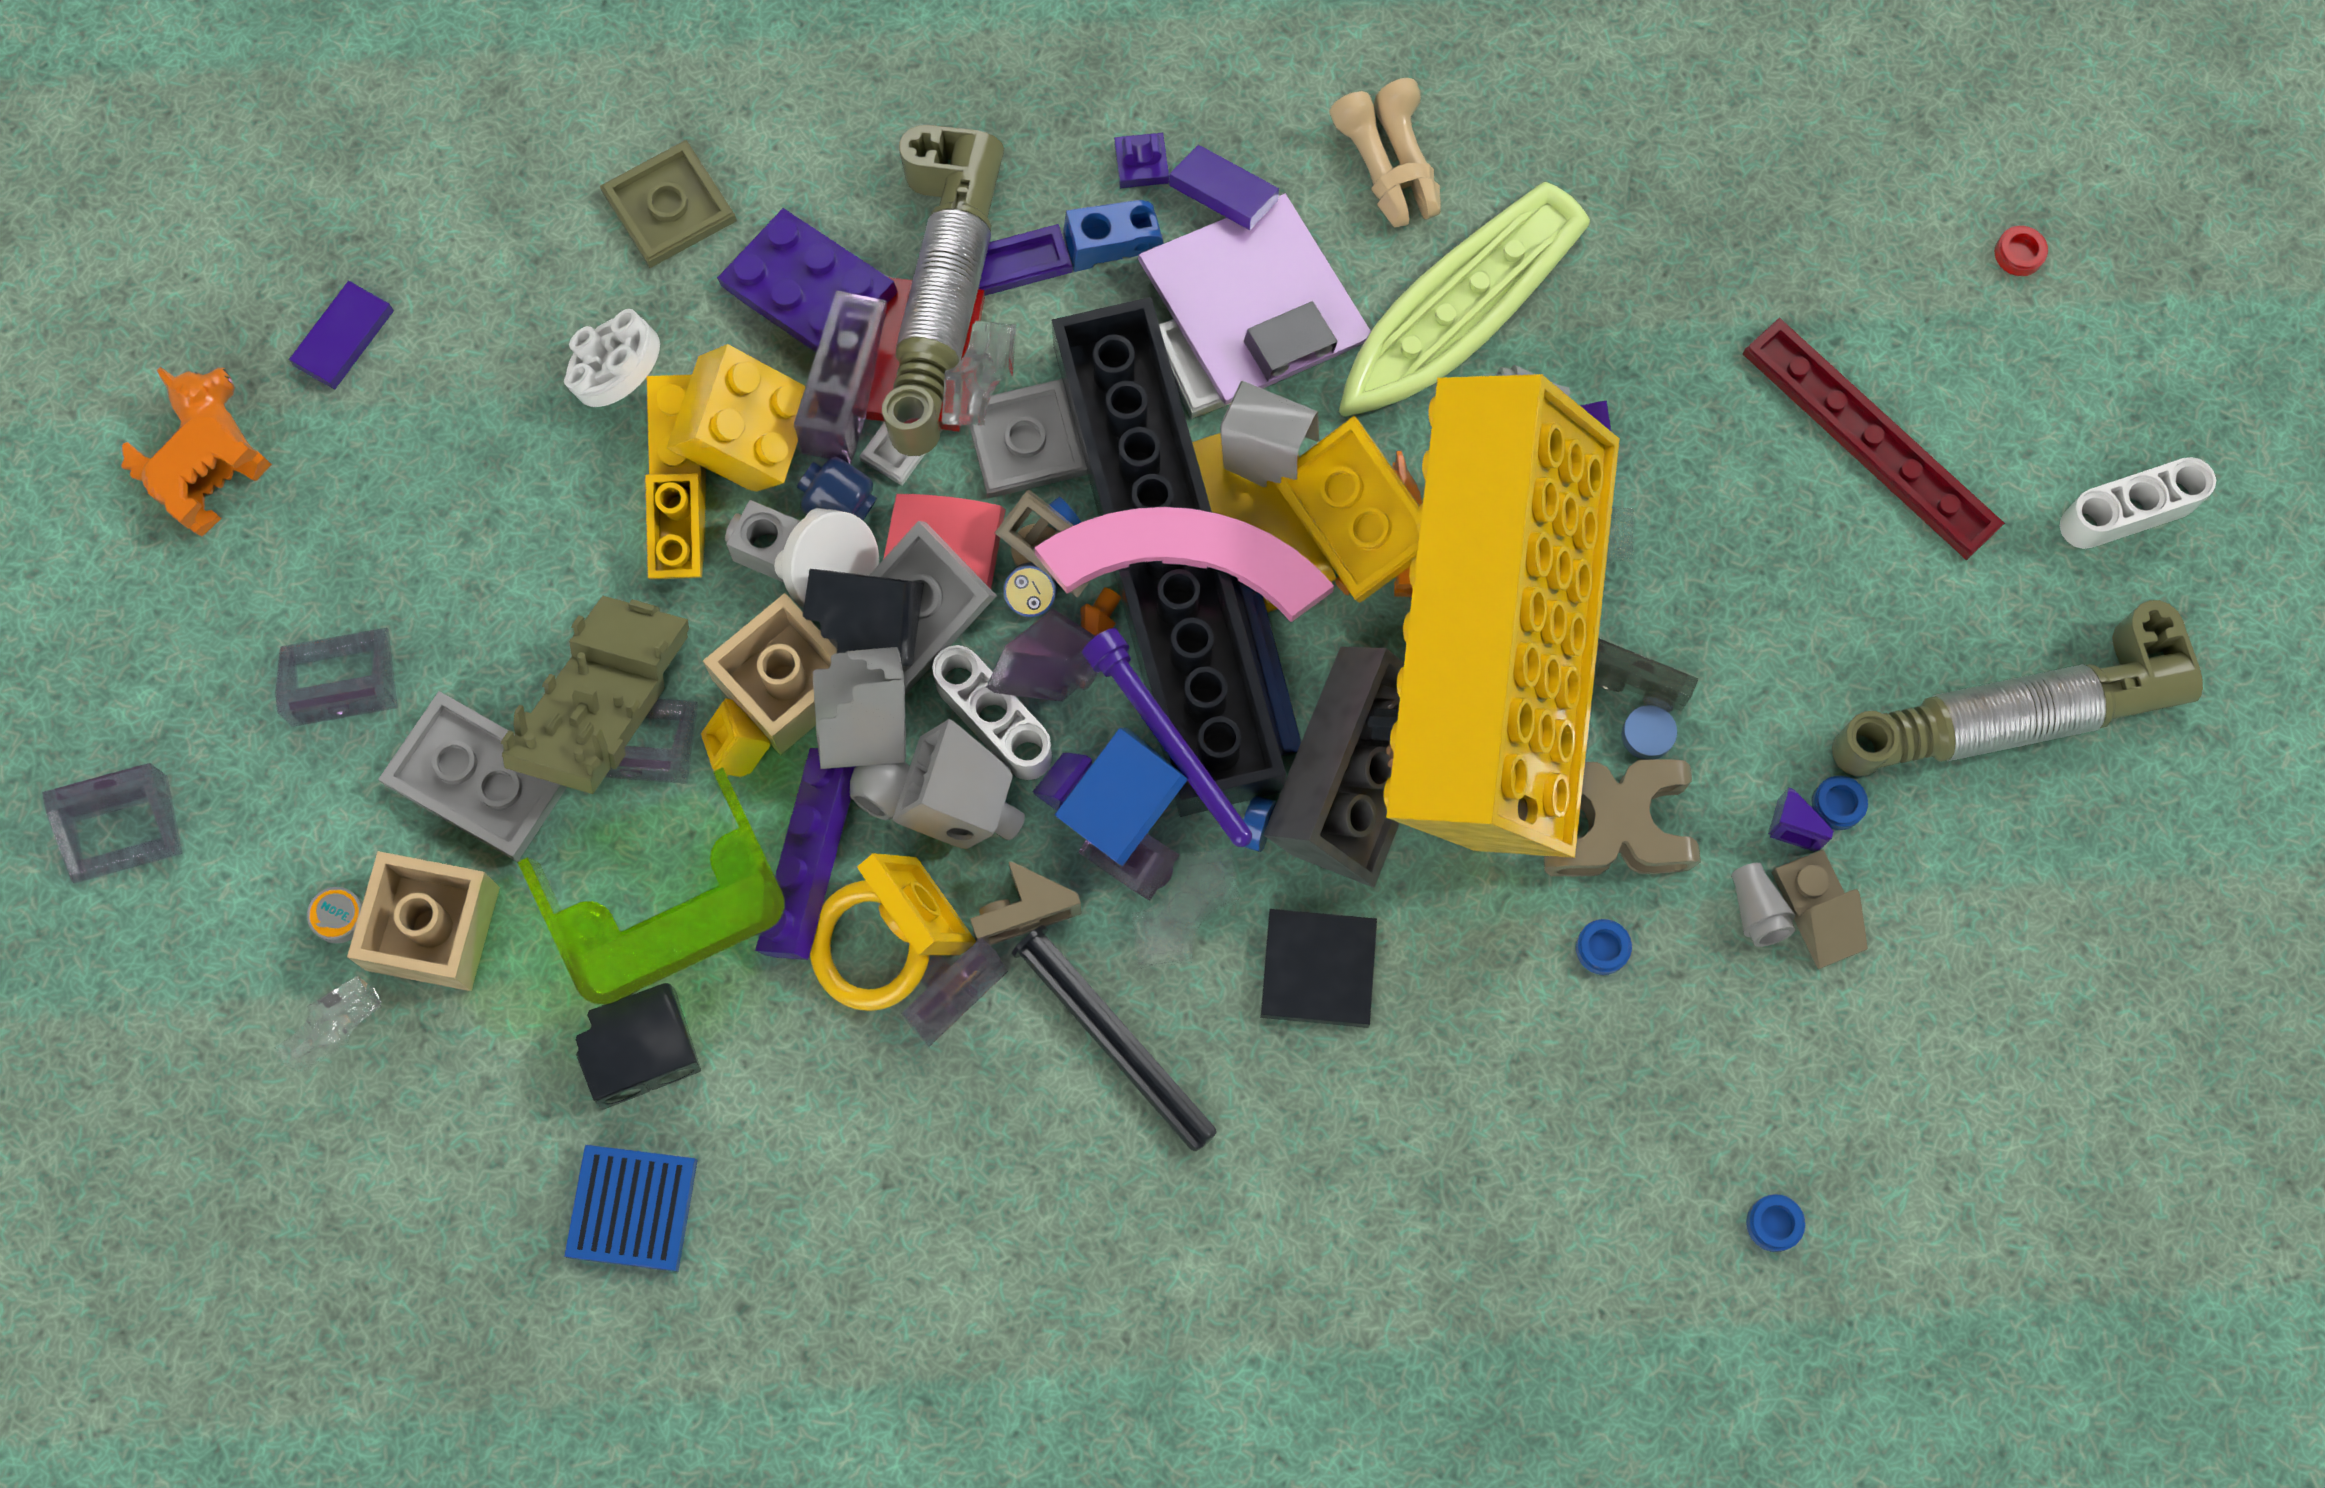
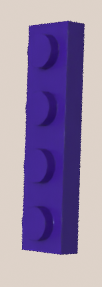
M818 748L809 749L755 948L756 952L765 956L800 960L809 959L851 800L850 780L856 766L821 769Z

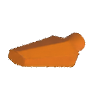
M1104 587L1092 606L1085 604L1081 607L1082 651L1094 637L1113 628L1116 624L1109 617L1118 605L1121 597L1109 588ZM1082 655V662L1093 670V668L1087 662L1085 657Z

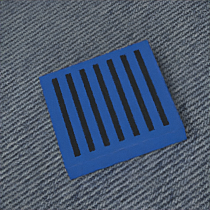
M585 1145L564 1257L679 1272L698 1160L689 1157Z

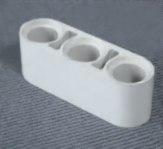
M2193 457L2182 458L2089 489L2082 493L2061 517V534L2074 547L2086 549L2183 518L2192 513L2215 489L2216 477L2214 471L2201 459ZM2176 483L2183 485L2189 494L2181 491ZM2130 498L2138 501L2142 505L2143 510L2136 508L2131 503ZM2082 513L2093 517L2097 522V526L2087 522Z
M960 645L948 646L941 650L935 657L932 666L936 688L941 698L986 747L1010 768L1011 773L1017 778L1032 780L1044 775L1050 768L1052 761L1050 736L1046 729L972 650ZM955 668H964L972 673L970 678L962 684L955 685L945 680L947 673ZM989 705H998L1007 711L1004 717L996 722H987L979 717L983 708ZM1026 742L1035 743L1042 749L1041 753L1032 760L1019 759L1014 755V750L1020 744Z

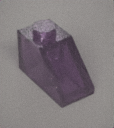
M1051 609L1004 647L986 688L997 694L1063 702L1078 688L1084 691L1088 689L1099 672H1095L1082 655L1084 647L1096 636L1060 612Z

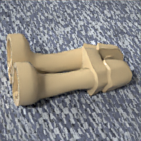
M1412 78L1398 79L1384 86L1376 95L1374 105L1367 92L1359 91L1343 96L1329 110L1336 129L1351 138L1360 152L1373 182L1371 190L1379 199L1377 206L1394 228L1409 224V212L1402 192L1403 188L1411 186L1424 219L1437 216L1441 211L1440 185L1434 181V169L1426 162L1412 128L1411 116L1421 100L1418 84ZM1375 113L1385 129L1400 165L1392 168L1376 127Z

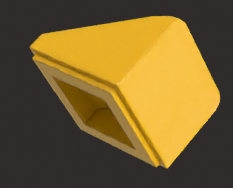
M725 698L701 732L714 773L737 777L752 773L770 747V741L767 736L732 699Z

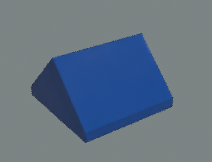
M1127 727L1119 728L1055 813V816L1112 860L1123 866L1188 778Z

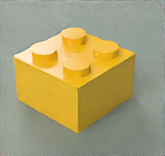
M729 344L698 356L667 449L751 491L758 492L783 484L814 390Z

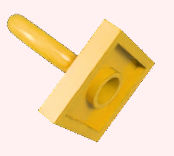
M872 853L857 866L865 880L851 883L837 890L822 906L810 952L811 965L816 978L824 990L845 1006L863 1011H876L891 1007L905 999L918 986L927 969L930 955H961L977 942L917 857ZM862 902L881 903L879 905V912L886 925L897 937L909 943L908 956L901 972L889 984L875 989H863L847 982L838 972L831 954V938L837 921L845 911Z

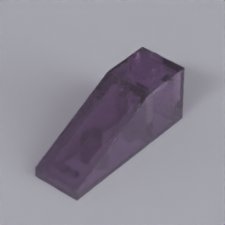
M836 290L794 421V428L802 454L826 459L838 457L852 464L866 418L887 309L886 300Z

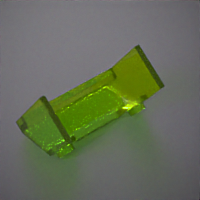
M723 767L713 771L739 828L721 836L711 849L710 864L719 886L623 931H620L610 910L600 903L583 901L562 910L540 862L528 857L517 862L579 994L585 1000L603 1005L615 1003L773 928L781 920L785 911L784 895L736 790Z

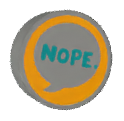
M327 888L319 892L310 902L307 910L308 925L317 936L327 942H347L353 938L363 902L357 895L346 888Z

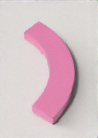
M1155 507L1109 513L1072 526L1034 547L1037 558L1066 594L1103 574L1127 568L1129 564L1139 562L1162 561V563L1189 565L1205 569L1208 566L1237 577L1239 582L1261 594L1276 606L1290 622H1293L1330 595L1334 589V585L1314 564L1297 550L1272 534L1237 519L1196 509Z

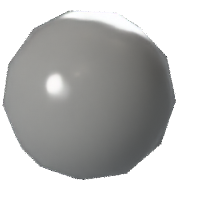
M906 762L856 766L850 780V797L870 815L882 820L893 819L910 766Z

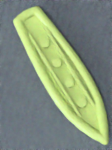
M1542 182L1475 231L1421 275L1391 305L1374 326L1358 352L1346 380L1339 407L1341 416L1348 417L1405 400L1435 384L1437 378H1443L1465 362L1518 310L1587 229L1590 219L1580 204L1559 187L1549 182Z

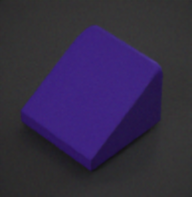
M1062 753L1032 792L1039 799L1058 811L1091 767L1092 759L1087 755Z
M1788 787L1777 800L1768 834L1770 838L1817 852L1832 839L1834 831L1794 789Z

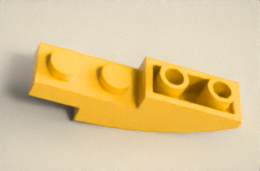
M692 374L647 376L649 474L645 475L647 567L648 579L702 578L705 547L706 468L667 449Z

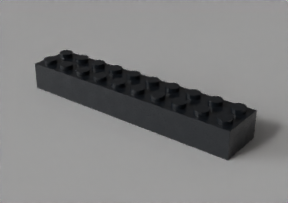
M1143 298L1052 319L1053 348L1099 517L1131 509L1155 507L1187 508L1212 512L1152 298ZM1162 561L1129 564L1127 568L1114 571L1144 685L1230 803L1236 804L1249 801L1256 796L1265 797L1281 793L1286 772L1230 574L1208 566L1205 569L1189 565L1162 563ZM1161 745L1164 759L1180 771ZM1186 781L1174 797L1179 816L1184 817L1208 811V808L1192 786Z

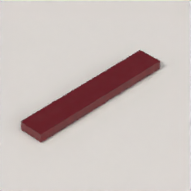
M1778 318L1745 348L1743 355L1966 561L2005 524L1781 318Z

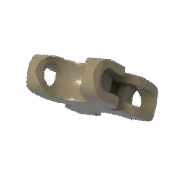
M1638 760L1628 767L1625 775L1617 783L1608 767L1598 762H1585L1580 809L1584 811L1589 824L1588 833L1584 837L1577 838L1575 858L1544 856L1545 872L1550 876H1598L1609 869L1611 863L1617 858L1618 853L1621 854L1628 867L1639 874L1683 872L1701 863L1700 849L1697 841L1690 836L1664 833L1654 824L1649 811L1651 799L1661 796L1679 795L1685 791L1692 782L1691 766L1683 760Z

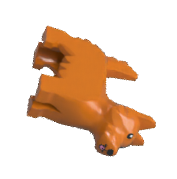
M160 367L157 372L167 388L172 408L181 421L180 427L151 458L146 457L130 443H123L122 454L124 459L121 466L125 470H131V478L142 481L148 494L163 504L170 515L186 528L191 529L202 537L222 519L214 511L205 510V494H213L215 487L221 489L226 479L229 481L232 479L235 471L257 481L272 464L250 446L235 420L225 408V403L233 396L235 389L232 379L225 368L218 367L204 375L188 371L174 377Z

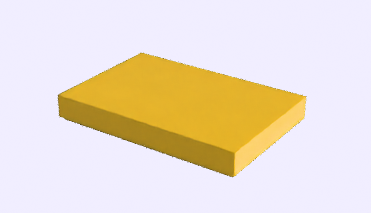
M1355 416L1351 417L1297 458V480L1281 477V483H1275L1357 602L1361 603L1410 567L1413 559L1417 557L1419 533L1416 528V513L1420 505Z

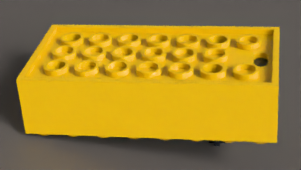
M1542 374L1437 378L1436 395L1431 399L1428 410L1429 422L1432 427L1429 450L1425 452L1422 461V472L1425 479L1424 498L1416 513V528L1419 533L1417 557L1413 559L1409 572L1410 583L1413 588L1411 609L1405 616L1403 623L1406 652L1404 667L1399 670L1397 676V693L1400 697L1399 709L1375 708L1374 716H1369L1368 727L1372 728L1371 738L1373 740L1390 741L1391 749L1394 753L1391 777L1388 778L1384 787V803L1387 808L1386 818L1475 851L1575 858L1620 438Z

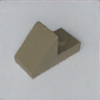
M1824 849L1777 867L1771 872L1784 900L1795 914V923L1818 969L1868 949L1860 893L1857 888L1846 893L1844 892Z
M1008 862L1020 902L1010 904L1008 899L998 900L979 909L980 915L970 918L979 948L982 949L1032 932L1041 925L1046 927L1081 915V902L1078 894L1014 862Z

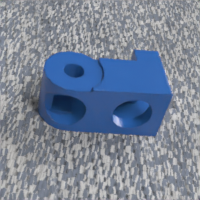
M1135 200L1066 210L1063 236L1073 272L1093 268V265L1120 260L1123 257L1139 256V254L1164 244L1154 206L1149 201Z

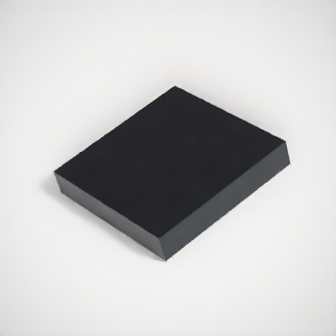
M1269 909L1260 1018L1369 1028L1377 918Z

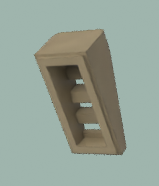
M1028 489L995 531V534L1053 578L1035 555L1033 543L1049 523L1057 529L1054 535L1074 525ZM1034 511L1041 517L1024 538L1016 531L1029 514ZM1090 581L1072 590L1071 593L1078 598Z

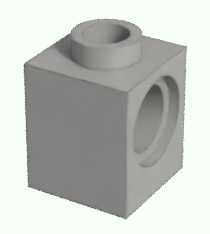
M749 500L743 513H736L726 530L725 541L733 561L784 583L783 579L779 578L775 572V559L784 550L790 533L800 521ZM770 534L777 537L776 541L767 548H756L753 546L756 539L762 535Z

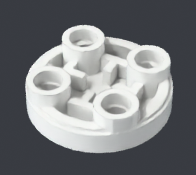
M633 309L621 311L614 319L601 324L596 329L590 326L581 328L573 335L569 343V347L574 353L567 367L564 384L587 406L602 407L621 400L645 380L655 365L660 350V341L657 333Z
M816 508L807 513L806 517L790 533L784 550L775 559V572L779 578L783 579L792 599L804 608L810 569L870 575L879 565L878 546L870 528L857 516L838 510Z

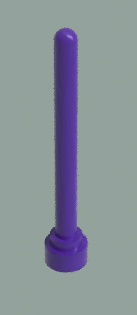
M1111 628L1098 634L1088 642L1082 651V655L1095 672H1102L1105 677L1112 676L1178 769L1188 778L1189 784L1231 842L1237 847L1249 845L1252 840L1251 830L1129 665L1131 657L1127 652L1130 647L1116 628Z

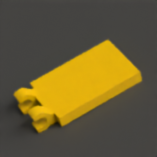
M1221 433L1192 442L1212 513L1246 522L1272 534L1308 559L1331 583L1336 580L1331 564L1274 482L1267 481V487H1262L1224 469ZM1264 597L1267 612L1278 609Z

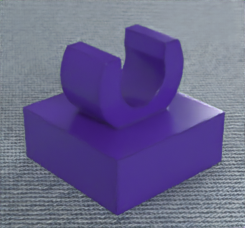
M1163 132L1114 137L1120 189L1169 184Z

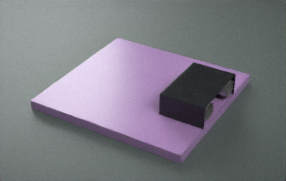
M1286 193L1279 196L1276 204L1251 230L1225 218L1139 254L1138 257L1140 264L1225 405L1231 403L1241 381L1263 389L1363 344L1371 332Z

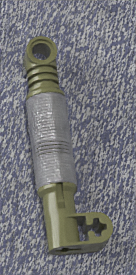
M918 125L910 128L902 135L899 141V153L909 187L922 195L941 197L940 205L931 211V215L928 218L896 344L895 356L899 361V368L894 388L886 396L882 404V414L890 441L899 453L907 456H921L930 452L940 439L938 420L949 376L957 371L961 361L991 238L992 225L988 215L1004 154L1002 142L987 132L937 125ZM919 418V420L913 423H904L909 419Z
M2149 600L2140 604L2114 629L2112 636L2113 646L2120 665L2100 669L2093 664H2082L1937 694L1924 699L1921 706L1914 707V709L1907 708L1902 711H1893L1889 714L1865 711L1856 715L1835 737L1832 745V754L1837 766L1845 773L1853 776H1867L1876 772L1881 767L1899 764V762L1915 761L1924 757H1933L1939 762L1967 758L2096 731L2107 727L2112 719L2196 702L2202 695L2203 678L2185 624L2179 612L2169 603L2160 600ZM2162 651L2164 653V656L2148 658L2147 653L2153 654ZM1856 735L1867 737L1872 742L1875 753L1864 751L1859 746Z

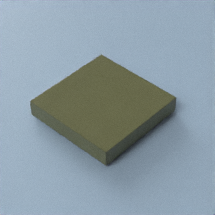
M687 140L600 185L603 195L649 268L737 221L734 212Z

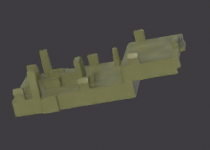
M602 596L585 620L583 616L579 615L573 622L571 628L574 630V635L569 641L572 657L556 679L555 675H548L542 685L545 694L531 713L524 712L523 705H519L514 712L515 735L514 732L508 731L500 743L503 744L504 748L502 757L506 769L590 794H594L611 768L617 769L626 755V745L664 691L663 673L688 638L687 632L689 630L688 619L660 612V608L655 605L633 599L628 603Z

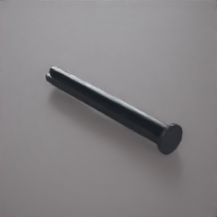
M1041 925L1030 932L1016 945L1011 954L1015 958L1021 956L1184 1143L1192 1151H1198L1203 1148L1217 1133L1212 1123L1045 935L1048 929Z

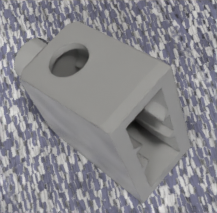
M948 719L920 736L892 820L902 826L961 849H968L991 837L994 833L1006 840L1013 839L1023 826L1025 814L1005 802L1013 777L1010 768L957 723Z

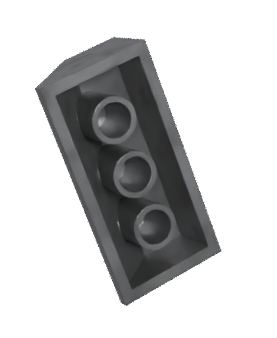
M1340 646L1264 836L1292 856L1370 887H1375L1400 823L1386 818L1387 808L1384 803V787L1388 778L1391 777L1392 771L1388 766L1390 756L1386 753V748L1390 741L1373 740L1371 738L1372 728L1368 727L1369 716H1374L1375 708L1399 709L1400 697L1397 693V676L1399 670L1404 667V662L1387 648Z

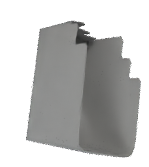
M1241 381L1220 426L1224 469L1262 487H1267V481L1281 483V477L1297 480V455L1304 438L1307 437L1314 441H1319L1318 411Z
M898 648L856 650L833 654L831 656V666L828 669H816L813 671L816 736L821 769L905 763V689Z

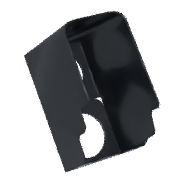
M810 569L802 616L806 620L820 622L823 638L835 639L837 641V654L847 651L897 647L902 666H913L924 582Z
M669 983L657 985L589 1010L587 1016L591 1023V1028L577 1035L575 1039L578 1046L576 1053L578 1062L592 1098L602 1110L701 1072L677 992ZM684 1069H694L688 1075L677 1080L662 1084L656 1083L671 1073ZM632 1089H641L636 1094L623 1100L603 1103L608 1098Z

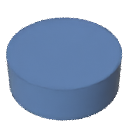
M1653 705L1641 706L1632 711L1624 722L1621 733L1622 741L1626 749L1633 756L1643 760H1656L1666 755L1674 745L1677 737V726L1673 717L1666 710Z

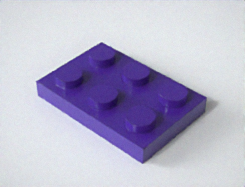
M784 208L778 212L717 277L720 285L737 299L830 363H833L898 292L893 280Z

